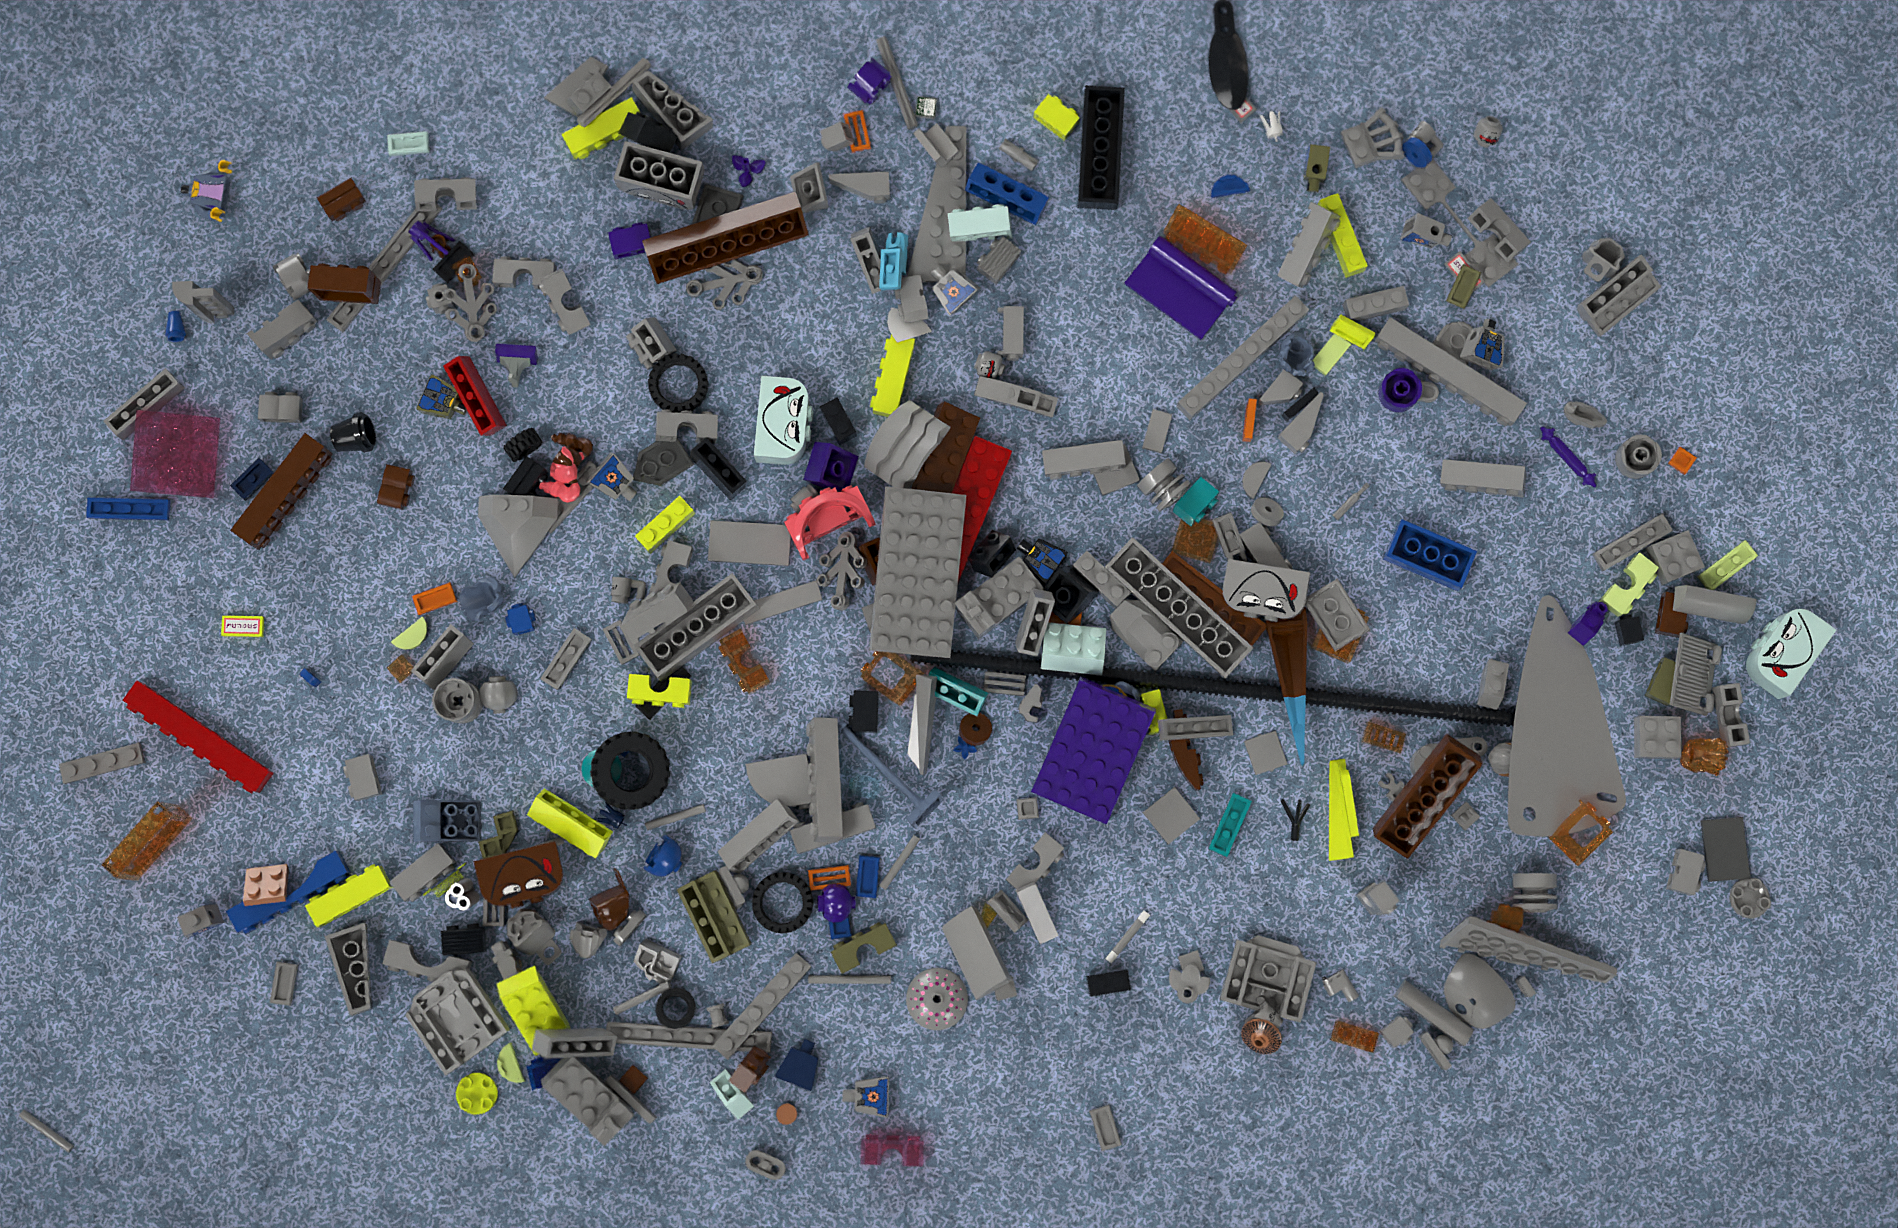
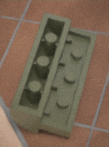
M717 870L676 889L712 964L752 945Z

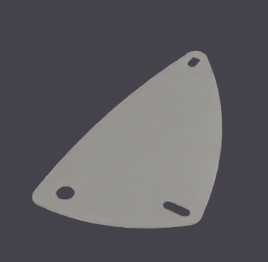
M1546 595L1540 600L1525 656L1515 710L1508 786V826L1510 830L1518 835L1539 837L1566 835L1593 827L1615 815L1626 804V795L1593 666L1583 645L1568 634L1572 625L1557 600L1550 595ZM1547 607L1554 608L1552 621L1546 619ZM1603 792L1615 795L1617 801L1612 803L1599 800L1597 794ZM1526 807H1531L1535 810L1536 817L1533 821H1527L1523 817V810Z

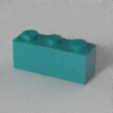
M936 667L929 672L928 676L937 677L936 697L975 716L981 712L989 695L988 692Z

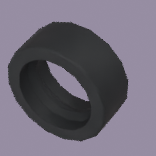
M670 988L664 991L657 1000L655 1008L657 1019L667 1028H683L690 1023L695 1014V1000L685 989ZM670 997H680L687 1003V1014L680 1020H671L664 1013V1003Z

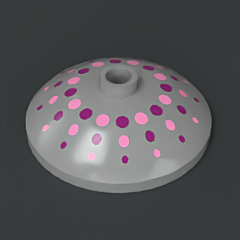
M931 968L919 973L912 980L907 990L906 1004L911 1017L919 1025L930 1030H944L955 1025L963 1017L968 1004V994L964 983L955 973L943 968ZM935 995L941 997L939 1003H934L933 997Z

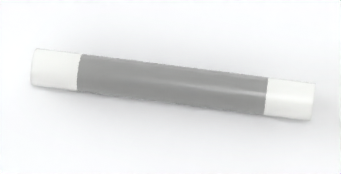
M1146 911L1140 914L1105 958L1111 964L1149 918L1150 915Z

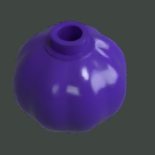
M830 884L822 890V895L817 896L818 912H822L823 917L832 923L842 922L848 918L851 909H855V896H851L848 889L841 884Z

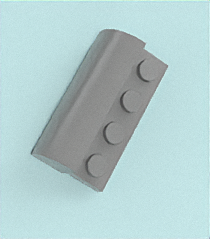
M1642 254L1638 255L1578 304L1577 310L1580 317L1588 322L1597 336H1602L1661 288V285L1651 273L1653 269Z
M193 281L172 282V290L175 297L201 320L207 323H214V316L216 318H228V315H234V306L214 288H200Z

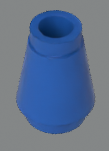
M179 311L168 312L165 336L170 342H181L186 335L181 313Z

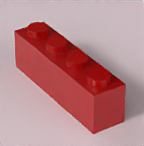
M457 356L443 365L480 436H491L507 426L470 356Z

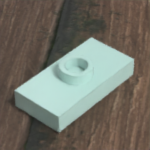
M427 131L387 135L389 156L430 153Z

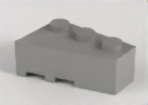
M680 582L675 585L669 584L658 593L652 592L641 601L638 599L632 602L620 626L635 645L639 642L640 636L647 632L651 635L656 632L654 628L664 622L667 625L687 613L693 600Z

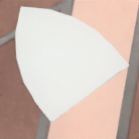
M891 308L888 314V328L897 342L932 332L923 320L905 323L904 316H899V311L896 308Z

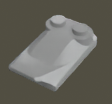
M1125 599L1109 616L1111 629L1155 671L1184 642L1140 600Z

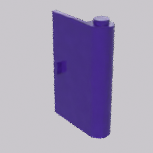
M1162 236L1155 240L1146 256L1124 282L1127 287L1200 340H1202L1228 305L1232 307L1238 299L1236 290Z

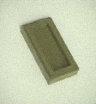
M1463 264L1446 301L1465 309L1482 272Z

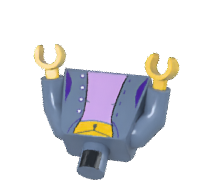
M221 160L217 166L201 172L200 175H195L192 185L182 184L181 196L190 197V203L194 206L195 211L206 220L222 222L219 216H225L231 179L225 173H232V170L227 169L232 162Z

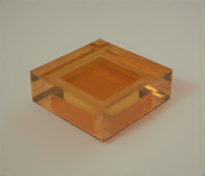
M401 654L387 669L399 683H402L412 674L413 666Z

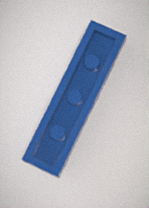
M87 498L86 518L169 521L170 500Z

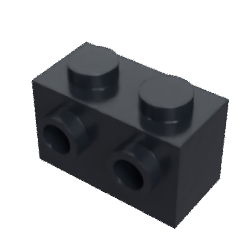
M991 530L968 556V560L975 572L992 578L1016 551V548L1010 536Z

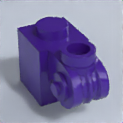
M1597 601L1591 605L1589 604L1587 611L1574 622L1568 634L1584 646L1597 634L1603 625V620L1608 610L1607 605Z

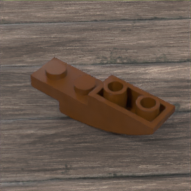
M1182 709L1174 710L1173 718H1187V714H1183ZM1190 739L1169 740L1173 758L1182 776L1194 791L1201 790L1200 786H1203V775L1198 772V766L1201 765L1200 753H1196V749L1187 750V746H1190Z

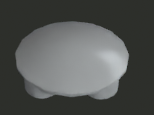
M1758 878L1740 879L1730 890L1729 899L1731 906L1737 914L1744 918L1760 917L1771 906L1768 889Z

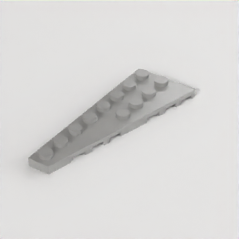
M946 126L945 133L958 148L959 153L943 167L936 164L907 277L920 275L922 282H939L932 275V271L939 265L947 273L956 268L966 276V241H951L948 213H952L953 210L964 209L966 211V126Z
M1469 916L1440 940V948L1443 949L1446 946L1458 948V952L1464 953L1465 950L1478 952L1477 956L1480 957L1496 956V959H1499V961L1527 967L1530 963L1541 966V970L1545 971L1548 968L1558 969L1564 975L1577 973L1579 977L1587 980L1607 983L1617 976V968L1609 966L1607 963L1592 960L1588 956H1581L1570 950L1556 947L1551 943H1544L1536 940L1534 937L1525 936L1514 930L1499 927L1497 924L1482 921L1478 917Z

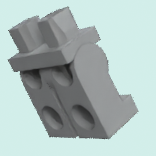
M500 941L491 946L495 954L492 960L494 964H497L504 980L522 972V963L516 957L519 954L516 949L509 947L507 941Z

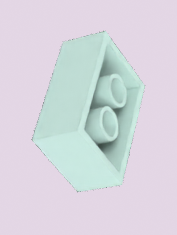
M1048 622L1043 637L1041 669L1102 675L1106 628Z

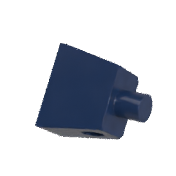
M804 1038L800 1050L791 1047L774 1077L812 1091L819 1057L812 1055L815 1042Z

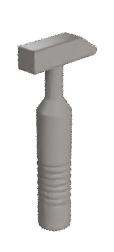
M1365 483L1332 516L1339 520L1359 500L1360 495L1370 485Z

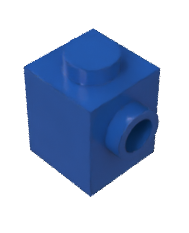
M523 603L512 605V609L507 610L508 616H505L508 628L512 629V633L515 636L535 631L533 621H536V616L533 609L523 605Z

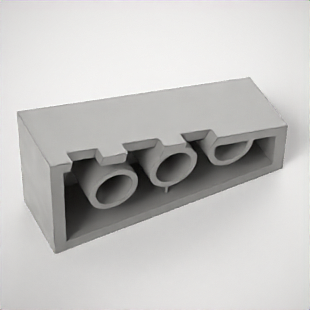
M1310 202L1308 207L1311 210L1310 214L1304 217L1300 224L1302 225V232L1298 233L1292 242L1293 252L1290 250L1287 253L1277 275L1301 288L1309 283L1312 276L1310 273L1313 267L1316 268L1318 266L1322 250H1325L1330 244V235L1340 225L1339 219L1341 216L1313 202Z
M362 923L325 936L349 1015L354 1016L372 1010L367 924Z

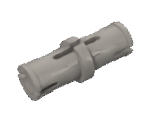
M1006 138L999 147V150L1012 157L1014 162L1018 161L1030 171L1034 169L1039 161L1024 152V148L1017 147Z

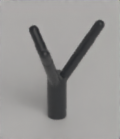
M1281 799V803L1292 823L1291 841H1299L1300 822L1309 809L1310 804L1307 803L1300 814L1302 800L1299 799L1294 819L1285 800Z

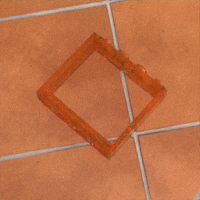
M157 801L105 859L101 866L116 879L138 881L193 818L179 805ZM158 806L163 810L159 814L154 812ZM131 864L135 865L133 869H129L128 867Z

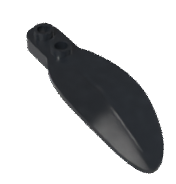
M1218 0L1213 7L1214 35L1211 39L1208 55L1209 77L1218 101L1229 110H1237L1243 105L1247 94V59L1241 39L1235 32L1233 6L1228 0ZM1219 9H1225L1226 13L1221 14ZM1222 27L1227 28V29H1228V32L1223 33V32L1221 31V28H1222Z

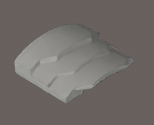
M909 400L893 411L880 426L869 446L864 467L893 487L909 489L928 456L940 444L951 427Z
M1259 935L1247 942L1236 940L1219 1000L1256 1010L1266 1001L1280 1015L1279 1017L1301 1023L1316 962L1305 959L1298 946Z

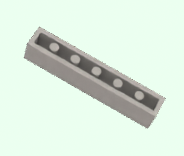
M814 717L806 726V735L809 736L807 755L810 756L808 775L811 776L808 792L809 795H812L809 813L812 815L813 823L810 825V834L813 835V842H838L843 837L838 719Z

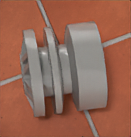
M1169 458L1155 467L1137 485L1145 496L1152 492L1156 493L1151 501L1152 504H1155L1160 499L1162 500L1156 507L1159 512L1175 504L1191 485L1189 480L1181 485L1179 484L1185 477L1183 474L1176 478L1172 476L1177 467Z
M456 678L447 679L441 682L433 693V708L445 720L465 724L476 719L482 711L483 704L480 701L479 688L470 682ZM459 698L462 699V703H463L462 706L459 705V701H458Z
M1513 874V888L1522 889V894L1514 895L1513 899H1522L1523 904H1513V909L1531 913H1543L1558 909L1557 904H1548V899H1557L1556 895L1548 894V889L1557 888V874Z

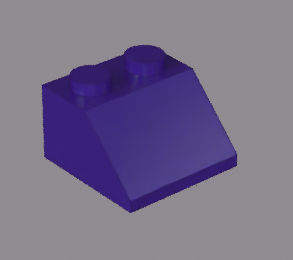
M814 442L803 480L823 488H836L837 492H841L842 489L850 486L859 456L831 443Z

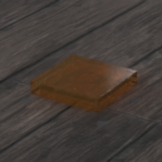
M1181 519L1171 552L1173 551L1175 554L1210 564L1218 538L1213 523L1203 519L1199 524L1195 522L1190 527Z

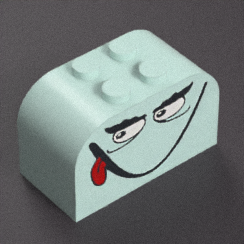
M761 376L754 457L757 463L781 465L796 463L803 457L807 442L811 441V430L808 423L813 421L812 406H810L806 388L796 379Z
M1796 609L1778 616L1772 623L1768 622L1762 630L1764 635L1761 639L1757 638L1751 645L1753 650L1746 661V670L1749 677L1777 699L1790 696L1836 632V629L1806 609Z

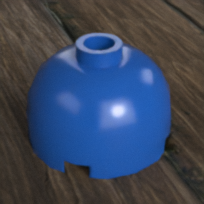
M667 835L661 837L664 840L661 845L656 843L645 861L648 866L643 867L644 870L657 877L668 876L672 871L676 873L682 865L680 861L682 856L681 848L677 842Z

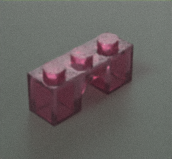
M866 1134V1138L861 1139L860 1165H881L883 1153L888 1149H896L902 1155V1166L923 1167L924 1140H920V1136H907V1139H899V1135H887V1139H878L877 1134Z

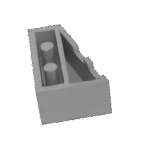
M299 300L278 312L279 316L272 322L268 320L263 322L262 325L264 327L254 333L251 330L246 333L271 360L282 356L286 347L295 345L300 340L299 337L305 332L309 333L316 326L315 323L318 322Z

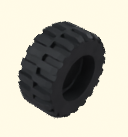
M635 731L622 732L606 739L597 748L591 761L590 777H592V785L599 797L611 806L624 810L641 809L659 799L667 788L671 773L669 771L670 761L667 759L665 749L659 745L656 739H652L645 733L642 734ZM628 751L637 752L647 760L650 772L646 783L636 790H625L614 782L611 776V766L615 758L621 753Z

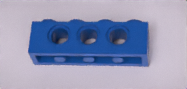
M979 162L969 176L965 191L993 205L1002 204L1004 207L1008 206L1009 213L1034 225L1039 221L1049 200V197Z

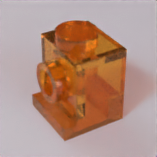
M466 256L450 265L452 269H457V271L463 264H471L476 268L470 256ZM467 268L463 270L464 275L468 274ZM477 268L476 276L472 279L473 287L479 284L478 280L482 278ZM456 272L455 274L458 280L460 281V283H463V279L459 276V273Z

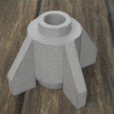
M576 922V928L570 932V940L575 952L582 958L594 956L607 935V929L603 927H597L596 929L591 926H585L581 922Z

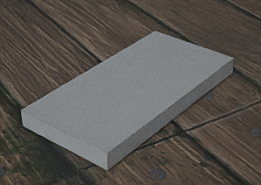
M711 520L708 561L789 566L791 536L785 525Z

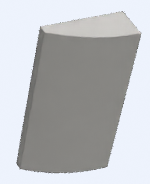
M971 906L942 927L976 1000L1012 981L976 907Z

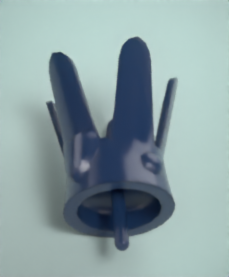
M605 802V807L608 811L601 809L600 814L606 818L598 817L596 821L612 825L617 830L621 824L627 826V824L622 822L625 815L614 810Z

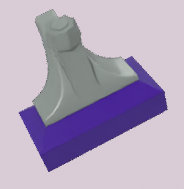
M496 343V360L508 369V381L512 383V387H518L522 371L531 365H537L536 346Z

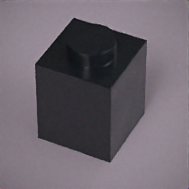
M1632 614L1620 616V620L1615 622L1620 646L1644 641L1639 616L1632 618Z

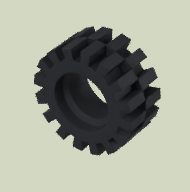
M528 428L526 431L523 430L520 434H516L510 441H507L503 449L512 462H517L533 453V451H536L543 441L534 428Z

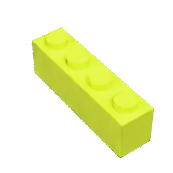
M631 97L600 113L586 127L578 125L561 135L574 159H584L594 149L601 150L613 139L614 141L622 139L624 136L618 133L628 112L636 115L637 111H640Z
M1336 193L1320 199L1318 205L1341 216L1339 227L1335 232H1332L1329 238L1345 278L1364 272L1368 265L1339 194Z
M891 334L890 339H886L884 350H887L885 358H881L879 369H882L881 377L877 376L875 388L878 390L876 396H872L870 407L873 408V414L888 417L900 406L915 346V338L897 342Z
M545 788L535 797L527 813V816L531 817L535 822L542 824L550 829L551 832L561 836L570 844L575 845L595 859L604 850L613 833L612 830Z
M375 864L370 865L364 869L365 873L359 876L355 874L346 879L347 883L341 886L336 884L327 889V894L323 896L318 894L310 898V903L305 905L315 926L321 928L393 888L383 867L380 865L376 866Z

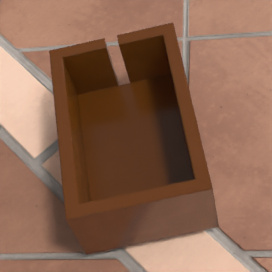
M319 263L318 266H310L307 289L320 301L364 304L379 303L381 280L368 267L357 266V268H350L342 264L337 265V267H331L324 263Z

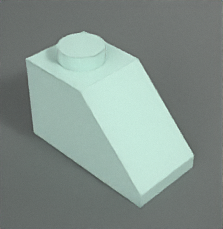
M725 1069L710 1084L725 1107L737 1119H740L754 1105L743 1091L728 1082L731 1075Z

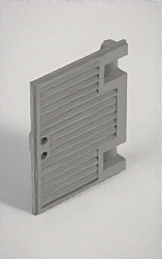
M1680 633L1670 698L1671 706L1704 716L1712 713L1715 696L1711 694L1715 665H1719L1721 660V646ZM1708 650L1713 651L1712 660L1707 659ZM1701 697L1706 698L1705 707L1700 706Z

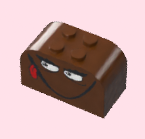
M556 841L473 861L482 896L489 903L498 907L511 906L514 909L524 906L523 902L531 900L532 904L542 902L544 897L558 891L564 878Z

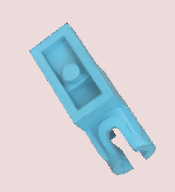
M897 232V237H893L892 233L888 234L886 249L881 250L879 282L881 290L901 289V275H906L907 234Z

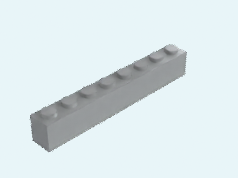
M1295 295L1178 401L1176 407L1189 420L1193 419L1307 315L1309 309Z
M1391 317L1375 339L1380 349L1384 351L1390 350L1394 353V357L1402 362L1406 360L1412 364L1411 367L1415 371L1425 372L1429 375L1428 378L1435 383L1441 382L1446 386L1445 389L1453 394H1460L1466 403L1470 405L1476 404L1480 407L1479 410L1482 413L1495 416L1497 422L1503 426H1512L1527 404Z

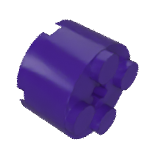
M872 57L870 62L867 61L854 76L856 81L853 84L850 82L847 89L865 104L872 105L878 97L877 94L880 88L884 91L890 84L892 76L885 67Z
M1397 368L1388 373L1380 383L1378 389L1379 400L1382 406L1392 412H1405L1411 409L1419 400L1422 394V383L1412 370ZM1398 387L1401 388V391H1404L1402 394L1396 390Z

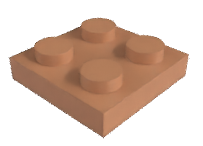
M281 864L246 869L243 894L244 905L250 906L286 901L289 875L288 865Z

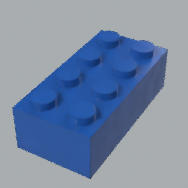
M1402 519L1396 526L1383 560L1455 591H1459L1464 585L1477 551Z

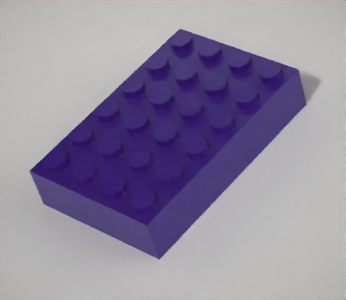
M1080 677L1031 792L1107 825L1156 709Z

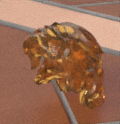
M1720 737L1716 739L1696 738L1688 740L1683 746L1680 763L1682 767L1693 773L1708 772L1718 776L1719 771L1726 768L1725 765L1727 764L1726 760H1728V757L1725 755L1729 752L1727 750V743Z

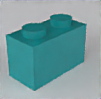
M1200 477L1175 504L1173 513L1190 527L1195 522L1199 524L1206 515L1204 512L1208 508L1212 510L1218 503L1219 491Z

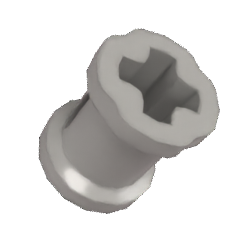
M724 1003L706 1008L712 1020L711 1028L729 1023L725 1017Z

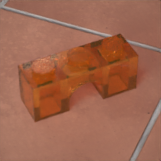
M741 629L719 640L721 646L718 648L723 657L728 656L731 663L728 666L733 675L738 674L741 681L738 684L743 693L747 691L751 695L771 684L760 664L753 668H746L742 665L741 657L744 652L751 649V646Z

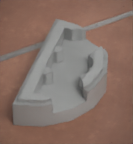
M1256 462L1244 472L1242 478L1243 489L1252 500L1262 484L1271 463Z

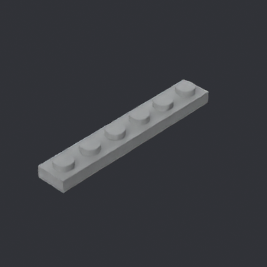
M795 953L715 1042L713 1047L729 1060L811 969V966Z

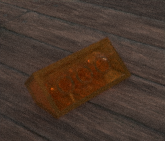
M1180 204L1176 207L1163 232L1168 241L1172 243L1178 242L1183 245L1182 248L1190 254L1196 253L1200 256L1199 259L1207 264L1211 262L1223 274L1233 273L1248 246Z

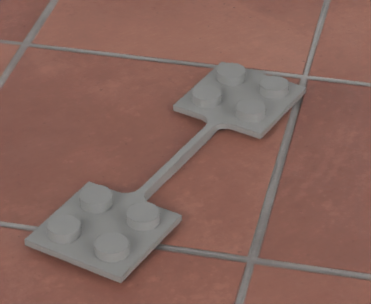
M1433 158L1426 167H1417L1401 179L1425 210L1435 203H1442L1474 242V249L1464 256L1477 271L1482 272L1480 276L1484 279L1487 287H1490L1519 265L1514 258L1507 263L1494 249L1499 244V239L1495 234L1480 242L1476 240L1445 201V196L1456 187Z

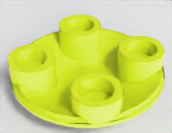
M471 1073L465 1076L456 1088L458 1105L462 1110L473 1115L489 1111L494 1106L498 1096L495 1082L491 1077L483 1073Z

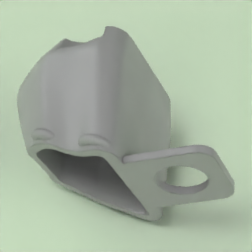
M1601 238L1592 242L1590 247L1582 254L1583 261L1587 263L1584 273L1596 282L1601 281L1604 276L1612 278L1623 264L1625 255L1622 246L1611 238ZM1591 267L1594 268L1596 271H1598V272L1601 273V274H1599V275L1593 274V273L1591 272Z
M520 909L516 915L508 920L507 936L517 950L526 953L528 956L537 953L546 965H550L561 955L562 951L552 940L555 936V929L537 911ZM548 947H553L555 950L551 958L544 956V951Z

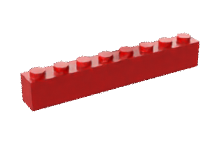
M136 680L122 700L128 704L126 706L127 709L135 714L137 712L143 714V720L151 725L154 723L159 725V731L167 736L172 734L177 738L176 742L184 748L187 746L192 748V753L200 759L204 757L208 759L211 767L218 771L222 769L227 772L225 775L227 778L234 782L240 781L243 783L242 788L251 794L253 792L260 793L274 774L271 770L141 681Z

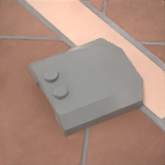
M470 969L447 972L414 996L413 1004L405 1015L445 1076L459 1068L510 1030Z

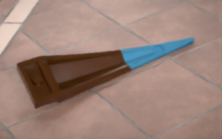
M1306 607L1298 616L1291 619L1278 618L1277 622L1265 620L1270 648L1302 766L1304 765L1308 625Z

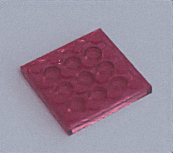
M136 410L130 491L214 498L221 418Z

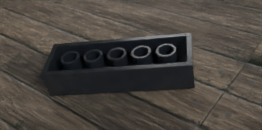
M1085 85L1077 208L1117 210L1125 88Z

